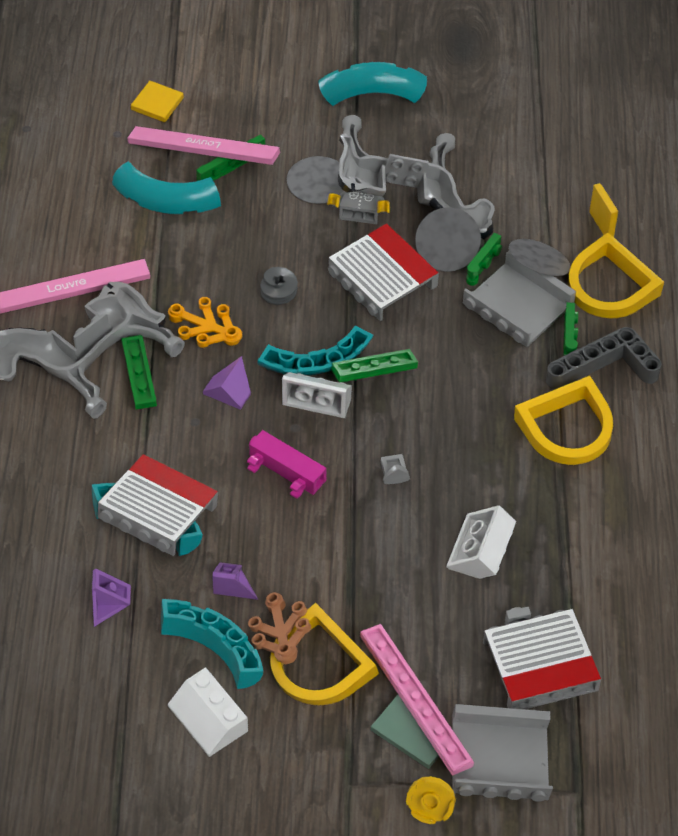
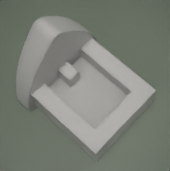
M402 454L381 457L384 484H396L410 480Z

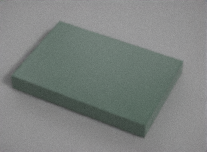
M397 695L372 724L371 731L429 769L438 759L439 755L400 696Z

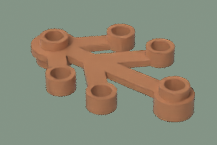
M273 592L266 597L265 604L269 612L273 614L275 627L264 624L260 617H252L248 621L251 631L261 632L252 637V643L256 649H264L274 653L277 661L282 664H290L297 658V644L311 630L308 619L301 618L307 613V608L304 602H295L292 605L293 613L284 624L282 610L285 608L286 603L282 595ZM296 626L297 631L288 641V634ZM264 634L277 638L279 644L267 641Z

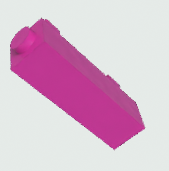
M264 430L250 440V458L247 460V463L250 465L247 469L256 473L262 464L291 481L290 488L292 491L290 495L296 499L302 495L304 490L314 495L326 482V467Z

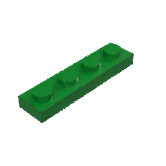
M260 134L248 140L247 143L265 145V138ZM217 157L196 169L197 181L209 177L215 181L249 161Z
M143 336L121 338L135 409L156 407L157 401Z
M406 349L333 362L331 370L340 383L416 369L418 361L411 350Z

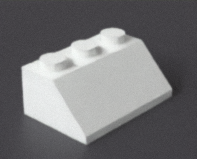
M291 372L283 375V405L341 418L346 417L351 401L352 385Z
M500 505L468 513L446 567L479 579L496 575L516 521Z
M206 667L188 678L168 703L171 711L209 757L248 732L247 716Z

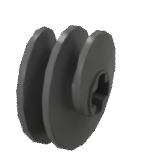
M272 267L266 270L260 284L262 298L274 305L290 302L297 294V278L287 268Z

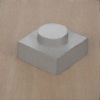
M515 607L506 611L505 625H509L514 621L529 620L531 618L529 607Z

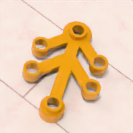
M208 297L199 299V309L203 311L205 319L186 312L180 304H173L168 309L170 321L179 323L186 320L198 325V327L189 328L188 326L179 327L178 336L182 340L197 336V345L201 348L222 341L227 345L233 346L242 339L241 329L232 325L229 317V306L221 304L217 307V316L222 318L223 327L216 323L211 310V299ZM215 332V333H217V334H216V335H212V336H208V335L205 334V333Z

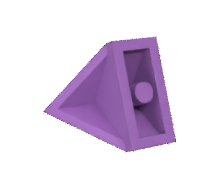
M242 356L214 375L203 390V394L241 410L251 395Z
M221 562L213 571L214 594L258 600L242 571V565Z
M98 569L93 570L92 582L94 627L129 606L131 585Z

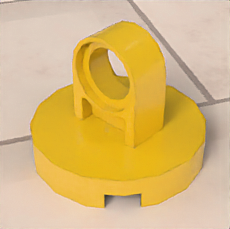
M432 776L422 777L414 781L408 790L406 804L411 809L412 816L420 822L427 824L448 820L453 813L456 802L454 791L450 785L442 779Z

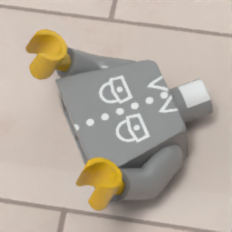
M344 190L339 194L330 193L328 196L327 205H333L337 208L340 206V220L377 224L378 213H390V202L384 200L383 196H375L362 191L347 193Z

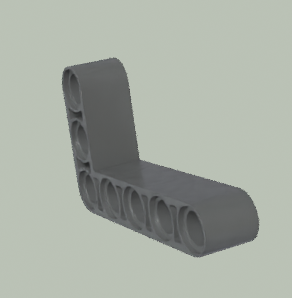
M623 327L551 362L547 369L546 384L552 389H558L621 358L626 361L643 382L652 384L659 379L661 361L635 330Z

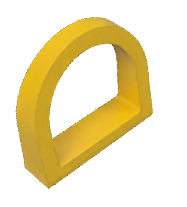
M606 233L575 258L569 271L567 285L576 291L574 303L585 312L602 318H621L635 313L660 297L664 281L612 235ZM606 256L634 280L641 289L625 300L603 302L590 297L584 292L579 283L578 276L586 267Z
M591 376L515 405V422L533 448L551 461L567 465L587 463L603 454L610 444L613 430L612 413ZM585 399L602 426L601 434L593 443L583 448L571 449L558 446L548 440L534 419Z
M317 603L312 605L301 618L308 619L311 629L320 625L359 667L330 688L308 690L292 683L284 673L283 664L277 661L274 653L271 652L270 656L271 669L281 689L293 699L311 705H328L339 702L379 674L376 664ZM296 626L288 634V641L297 631ZM276 638L274 643L279 644L278 639Z

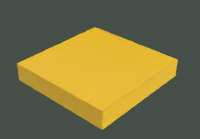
M149 81L131 104V110L166 122L184 98V93Z
M600 183L593 186L589 212L603 235L609 233L614 237L618 210Z

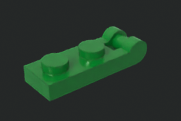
M494 233L467 266L466 282L468 285L474 286L478 284L481 272L484 269H488L494 256L500 254L502 245H500L501 235Z
M570 302L566 303L563 356L577 350L578 342L576 341L578 328H574V324H578V312L575 311V303Z

